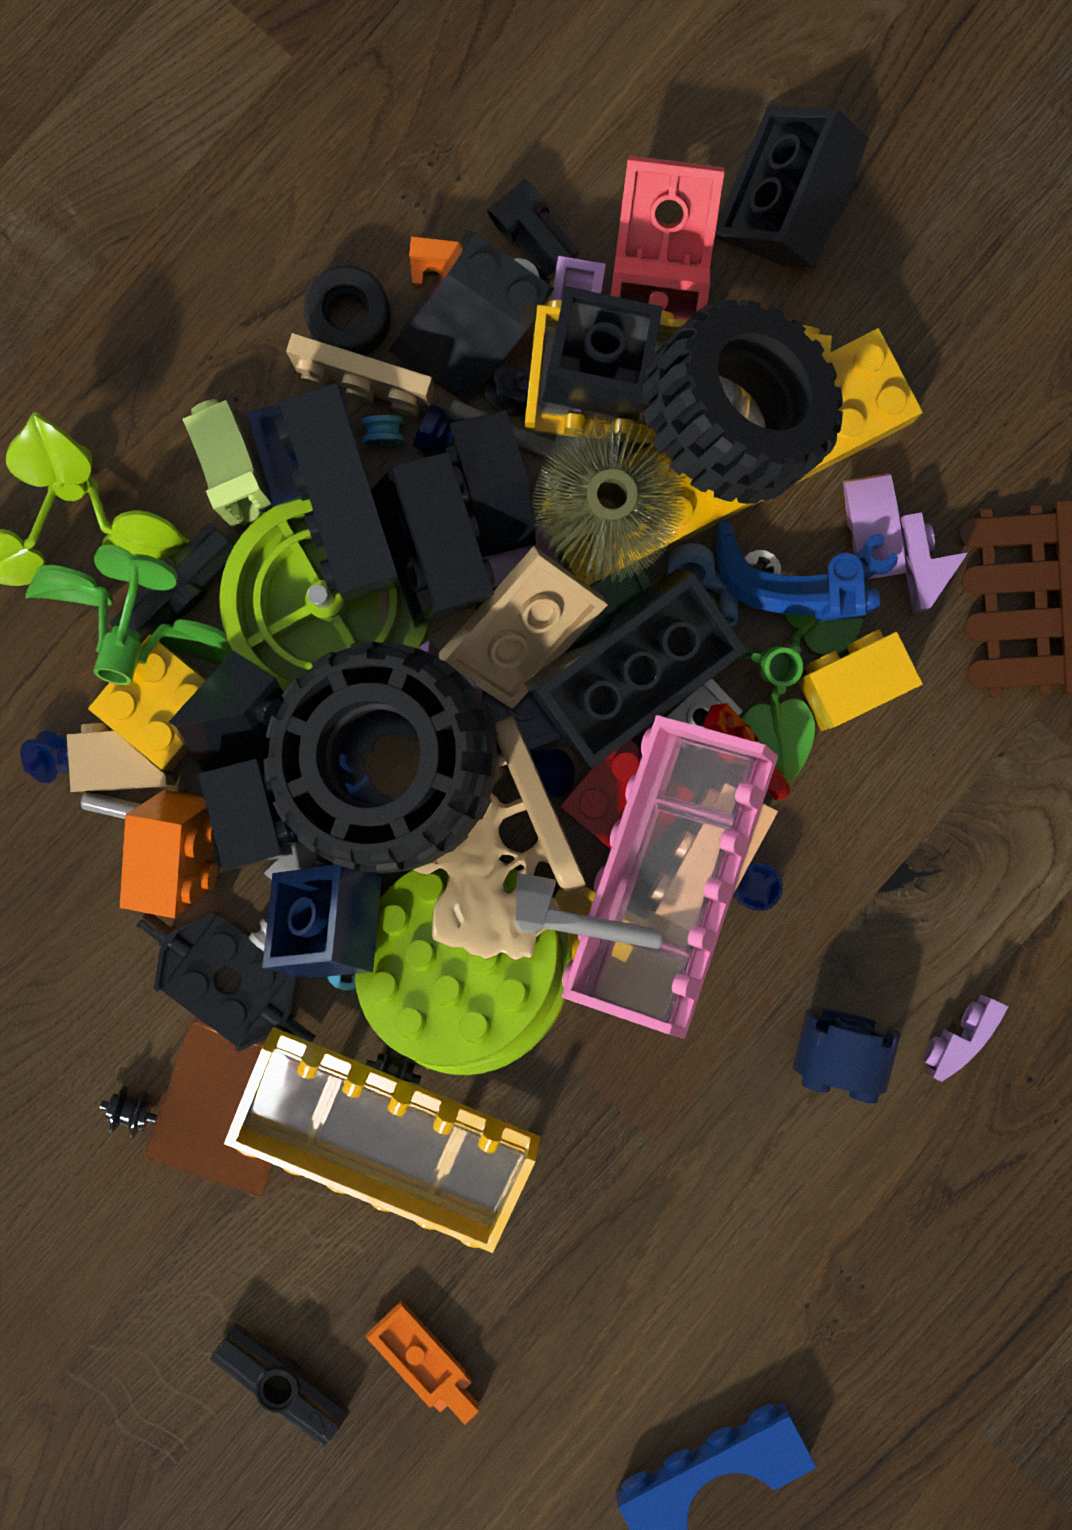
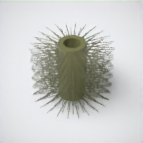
M614 419L613 423H611V436L609 428V450L608 432L605 443L603 422V437L601 429V438L599 430L598 439L593 421L597 436L596 440L592 426L596 443L595 448L591 433L594 450L590 435L589 438L587 436V441L585 439V446L581 434H578L580 439H577L578 443L575 442L580 453L572 441L569 440L578 456L568 443L567 445L572 452L564 444L563 446L570 455L557 444L566 453L571 462L565 456L564 458L560 456L557 452L555 453L563 461H566L565 464L557 457L555 458L558 461L546 455L557 464L555 465L548 461L558 470L549 466L551 469L541 466L555 475L545 471L543 472L548 475L539 473L547 478L540 479L551 484L537 481L546 486L537 484L536 486L550 490L534 488L548 492L540 493L534 491V493L545 495L535 497L553 500L532 499L534 501L550 502L533 503L536 505H553L545 507L532 506L536 508H553L532 510L540 513L533 514L538 515L533 518L553 517L542 520L545 521L543 523L534 525H542L537 527H544L542 529L553 526L541 531H545L544 535L549 533L548 535L550 536L547 537L549 539L546 541L552 539V542H556L554 547L557 546V553L552 559H556L572 544L564 554L560 565H562L587 534L572 559L568 571L590 535L593 534L577 573L595 537L584 580L592 568L597 551L594 579L596 580L602 565V584L604 577L606 579V561L607 576L611 571L612 583L614 569L615 576L616 567L617 575L621 572L619 559L623 570L621 557L624 568L626 566L628 573V566L632 573L630 563L634 573L636 571L638 574L637 568L641 567L635 554L644 567H646L649 561L651 564H654L645 552L656 562L647 549L657 559L658 557L652 550L659 556L661 555L650 544L661 551L656 545L661 548L663 547L660 543L666 547L668 546L657 537L669 543L663 537L671 539L662 533L672 536L666 532L668 531L677 535V533L668 528L677 529L664 523L680 527L669 522L677 521L664 517L680 519L667 514L684 516L671 512L683 511L661 508H683L665 505L683 503L660 502L685 501L662 498L688 497L669 495L684 493H674L676 492L675 490L684 489L663 490L679 486L681 484L670 485L683 481L671 483L674 480H678L671 478L660 482L672 476L665 477L670 474H662L665 472L663 470L666 469L664 468L665 466H661L664 458L657 463L654 461L660 455L658 450L642 465L652 451L654 443L629 472L650 432L624 472L626 463L640 433L639 430L621 469L632 425L622 443L618 457L622 423L614 439ZM581 442L583 443L587 454L585 453ZM570 471L575 473L579 478L575 477ZM667 491H674V492H670V493L659 494V493H663V492H667ZM606 498L611 500L617 509L605 508L598 499ZM551 513H558V514L549 515V516H542V515L551 514ZM645 518H649V519L653 520L654 522L648 521V520H646ZM637 551H638L639 554L642 556V558H643V560L645 561L646 565L644 564V562H643V561L641 560V558L639 557ZM641 552L645 555V557L647 558L648 562L645 560V558L643 557V555L641 554ZM608 554H609V571H608Z

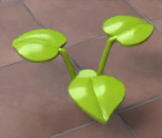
M34 412L30 416L24 428L10 443L6 453V465L9 471L29 485L37 487L48 486V492L27 539L22 541L14 532L0 529V584L9 586L28 585L31 583L36 570L46 565L44 555L32 547L37 543L56 495L66 501H76L82 498L85 493L90 494L100 529L108 534L103 539L102 545H115L130 551L131 554H144L164 561L170 556H177L191 540L183 537L168 520L148 511L134 510L124 512L116 516L112 524L109 523L98 493L99 482L91 479L92 453L39 413Z

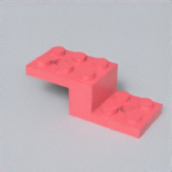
M628 155L610 296L662 306V311L673 313L674 319L678 320L690 319L696 311L707 305L710 290V264L723 185L724 167ZM665 200L678 202L683 209V215L680 220L672 224L660 221L655 211L661 202ZM655 346L654 357L661 347ZM643 404L640 416L645 417L644 411L649 405Z

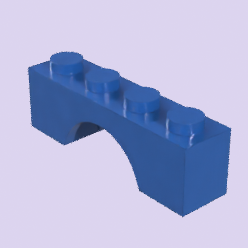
M782 1403L776 1407L773 1404L764 1405L749 1415L748 1422L732 1430L730 1426L723 1427L709 1435L706 1439L707 1443L691 1452L689 1449L679 1450L670 1455L664 1461V1466L654 1472L647 1474L646 1471H642L627 1478L621 1484L622 1489L616 1491L618 1508L629 1529L688 1530L687 1516L694 1496L703 1485L721 1475L731 1473L750 1475L764 1482L772 1490H776L816 1469L813 1458L785 1404Z

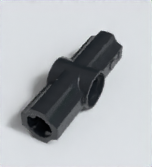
M209 523L177 556H170L163 561L170 565L177 573V583L173 589L155 590L144 587L137 594L128 628L140 634L139 642L141 644L161 624L168 625L174 618L180 619L190 612L205 596L207 592L206 587L224 570L234 545L213 524ZM123 609L108 622L112 627L119 626Z
M238 1323L230 1329L209 1358L254 1393L263 1409L273 1413H280L323 1447L333 1438L350 1412V1409L305 1376L296 1361L288 1357L279 1356ZM275 1375L283 1376L290 1382L292 1390L284 1394L277 1393L270 1388L268 1379Z

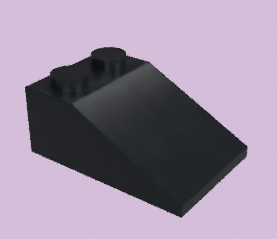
M467 230L389 349V352L423 375L432 377V380L466 404H469L527 331L536 317L537 305H544L555 288L476 232Z

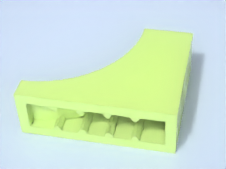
M217 399L204 401L191 409L192 415L183 418V422L208 484L206 493L213 509L234 530L253 523L262 514L275 507V503L227 400L218 403Z

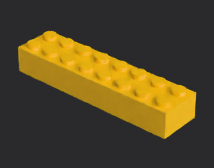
M879 328L830 353L829 363L832 362L837 373V379L834 383L836 387H841L843 406L838 409L843 412L841 431L837 434V443L831 453L824 457L820 464L798 482L913 424L923 413ZM751 397L748 420L766 428L763 415ZM654 445L642 465L658 450L656 445ZM650 446L640 451L629 472L637 464L641 457L646 453ZM665 452L661 453L655 462L657 463L667 454ZM635 454L629 456V459L624 468V472L626 471L630 462L634 458ZM626 458L623 459V461H622L621 469H622V466H623V464H624ZM667 458V461L663 464L666 465L672 461L670 458ZM671 468L669 469L671 471L668 472L670 475L665 477H672L660 482L671 478L678 479L671 483L683 482L672 484L670 486L681 485L663 490L674 488L684 490H675L676 492L667 491L659 494L684 492L669 495L688 497L662 498L685 500L660 502L683 503L665 504L683 508H661L683 511L671 512L684 516L667 514L680 519L664 517L677 521L669 522L680 527L664 523L677 529L668 528L677 533V535L668 531L666 532L672 536L662 533L671 539L663 537L669 543L659 537L657 538L668 547L661 543L660 545L663 548L658 545L656 546L662 552H665L717 525L719 521L727 520L758 503L743 504L739 503L737 498L732 502L715 498L714 491L708 489L706 492H701L690 485L692 479L684 473L678 475ZM606 498L598 499L605 508L617 509L611 500ZM543 504V505H538V506H539V507H545V506H553V505ZM538 508V510L553 509V508ZM551 513V514H546V515H542V516H549V515H554V514H558V513ZM553 517L542 518V520L550 519ZM645 518V519L648 520V521L654 522L653 520H651V519H649V518ZM587 534L564 561L567 570ZM593 534L590 535L569 569V572L576 575V577L589 586L602 580V565L596 580L594 579L597 551L592 568L584 580L595 537L578 573L577 570ZM570 544V545L560 554V556H561L562 559H563V557H564V554L566 553V551L570 548V546H571L572 544ZM650 544L659 554H661V551H659L656 547ZM647 549V551L649 552V554H650L652 557H655V556ZM637 551V553H638L639 557L641 558V560H642L643 562H645V561L643 560L642 556H641V555L639 554V552ZM608 554V571H609V554Z

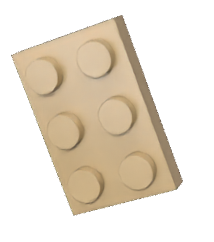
M294 333L291 334L286 353L296 372L302 374L301 380L319 388L328 386L329 383H337L338 386L347 388L345 394L354 399L373 403V399L376 397L392 402V410L407 416L418 417L419 411L431 415L436 400L432 377Z
M535 546L531 548L493 591L494 595L476 610L438 653L441 660L447 662L467 680H474L477 687L512 710L529 692L524 683L564 654L608 605L600 593Z

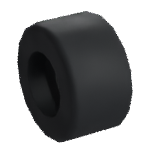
M336 266L323 271L311 282L304 297V317L311 335L316 341L364 356L373 352L384 341L390 328L391 309L382 284L370 272L356 266ZM345 295H353L359 298L366 308L363 322L358 327L350 330L336 327L329 317L332 303L337 298Z

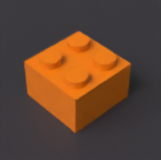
M163 790L126 814L120 908L176 918L208 891L213 889L218 877V863L213 861L216 840L205 797Z

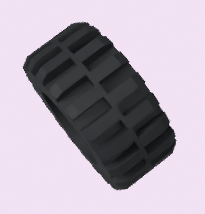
M737 300L717 301L714 305H706L696 311L656 352V356L650 361L645 372L646 382L643 384L642 393L643 404L649 405L644 411L647 427L655 431L656 437L653 438V442L660 454L665 452L671 459L672 463L669 466L678 475L684 473L692 479L690 485L701 492H706L709 489L714 491L715 498L729 502L737 498L738 502L743 504L758 503L760 500L769 501L780 496L820 464L824 457L831 453L837 443V434L841 431L843 412L838 410L843 406L841 387L835 386L834 381L837 379V373L832 362L827 363L822 356L824 352L823 347L817 339L813 342L804 333L806 328L797 320L790 322L783 317V311L773 306H767L763 309L760 307V302L741 300L737 303ZM719 376L738 384L753 398L763 415L766 428L754 424L736 410L727 398Z

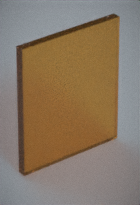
M190 1023L144 1158L149 1159L151 1162H159L249 1193L253 1197L261 1198L273 1163L258 1157L246 1156L236 1148L224 1143L263 1047L254 1044L237 1052L234 1050L236 1046L215 1030L203 1027L200 1023ZM274 1056L252 1111L287 1124L303 1078L297 1073L298 1064L279 1056Z

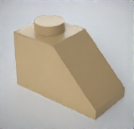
M106 723L82 724L81 733L67 734L70 792L175 786L174 776L169 771L161 770L118 733L110 731V727Z

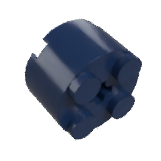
M814 1008L807 1009L793 1062V1069L803 1076L801 1084L806 1088L818 1092H830L831 1087L850 1091L849 1096L855 1100L875 1104L878 1102L879 1094L887 1092L901 1034L889 1026L886 1035L874 1030L875 1020L856 1014L823 1009L822 1017H816Z

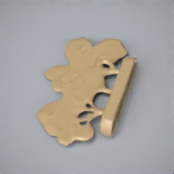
M511 715L494 724L497 732L495 737L502 753L498 754L500 756L499 767L508 765L521 798L511 803L503 804L499 802L498 797L491 793L490 799L492 801L483 819L477 822L467 835L468 838L454 851L436 859L433 863L412 869L428 875L441 868L450 877L445 891L439 896L434 906L433 939L452 948L463 947L471 955H477L484 959L501 952H505L515 960L523 956L530 958L534 953L536 937L547 930L542 928L538 933L532 934L522 932L516 927V888L512 893H507L503 887L504 880L509 871L521 864L524 866V869L517 871L518 873L534 876L537 864L543 861L550 864L554 876L564 892H572L587 885L514 716ZM402 735L379 736L374 744L373 751L369 752L364 760V770L377 793L388 795L396 800L410 787L416 777L420 764L421 750L419 738L412 741ZM527 810L538 836V841L531 849L520 853L507 848L502 843L499 835V826L503 819ZM502 855H511L514 857V860L506 865L499 858ZM552 897L548 909L560 911L557 901Z

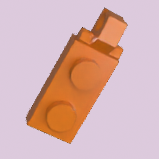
M402 1300L366 1333L365 1336L429 1408L434 1406L441 1413L448 1406L464 1425L479 1412L480 1403L467 1389L472 1380L466 1374L464 1367Z

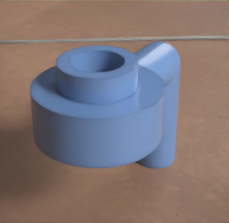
M696 543L682 544L672 550L668 557L667 575L677 568L694 572L704 588H708L719 595V610L729 625L734 627L738 623V600L733 598L721 580L720 573L715 571L713 553L707 547Z

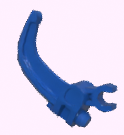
M719 521L715 530L716 556L720 577L733 598L756 609L792 615L815 616V621L866 618V612H873L880 607L879 591L873 588H865L864 581L875 574L891 572L898 562V557L895 553L884 560H877L872 557L871 553L884 545V537L882 534L871 536L864 543L863 549L854 555L841 553L833 557L828 566V574L786 576L766 573L753 568L745 560L738 546L733 526L729 521Z

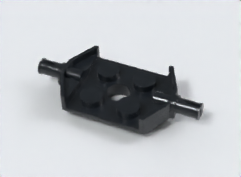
M216 911L210 912L180 927L175 925L170 927L157 916L145 913L142 916L143 919L137 923L136 927L142 929L158 941V945L161 947L154 989L157 992L163 991L235 1045L236 1048L234 1050L237 1052L267 1039L273 1027L299 1038L302 1037V1039L311 1043L317 1035H314L294 1020L296 1016L292 1012L298 977L262 968L264 951L258 948L248 938L247 934ZM222 967H234L241 974L242 983L237 992L226 993L218 987L216 978L218 971Z

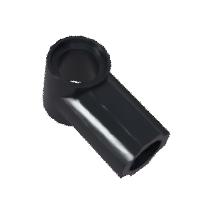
M523 179L487 209L490 219L500 233L512 244L516 242L547 280L555 276L558 256L575 259L579 255V250L550 217L549 208L541 195L527 180Z

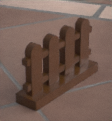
M1072 500L1057 501L1053 507L1052 514H1042V505L1030 506L1029 515L993 518L992 508L980 509V519L966 521L960 530L962 544L970 549L982 548L983 566H973L966 570L962 578L963 588L971 595H984L985 613L971 615L965 623V633L974 642H987L988 660H978L969 667L967 672L968 681L977 689H989L990 698L1003 697L1002 688L1039 686V695H1051L1052 685H1063V695L1072 694ZM1055 543L1056 561H1045L1044 544ZM1031 545L1032 562L995 565V547ZM1058 590L1059 608L1048 609L1047 591ZM1034 592V610L998 612L997 594ZM1060 637L1061 655L1050 656L1049 638ZM1036 639L1037 657L1000 659V641Z

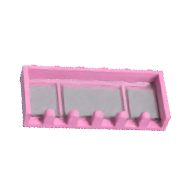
M656 715L653 726L648 728L643 736L641 743V753L643 756L637 773H634L627 783L625 792L627 803L621 820H618L612 828L610 834V846L612 848L606 866L601 867L595 878L594 892L596 895L590 913H587L586 916L661 929L664 933L663 945L659 949L578 935L580 943L575 958L567 964L563 973L562 985L564 990L561 997L685 1040L778 755L765 744Z

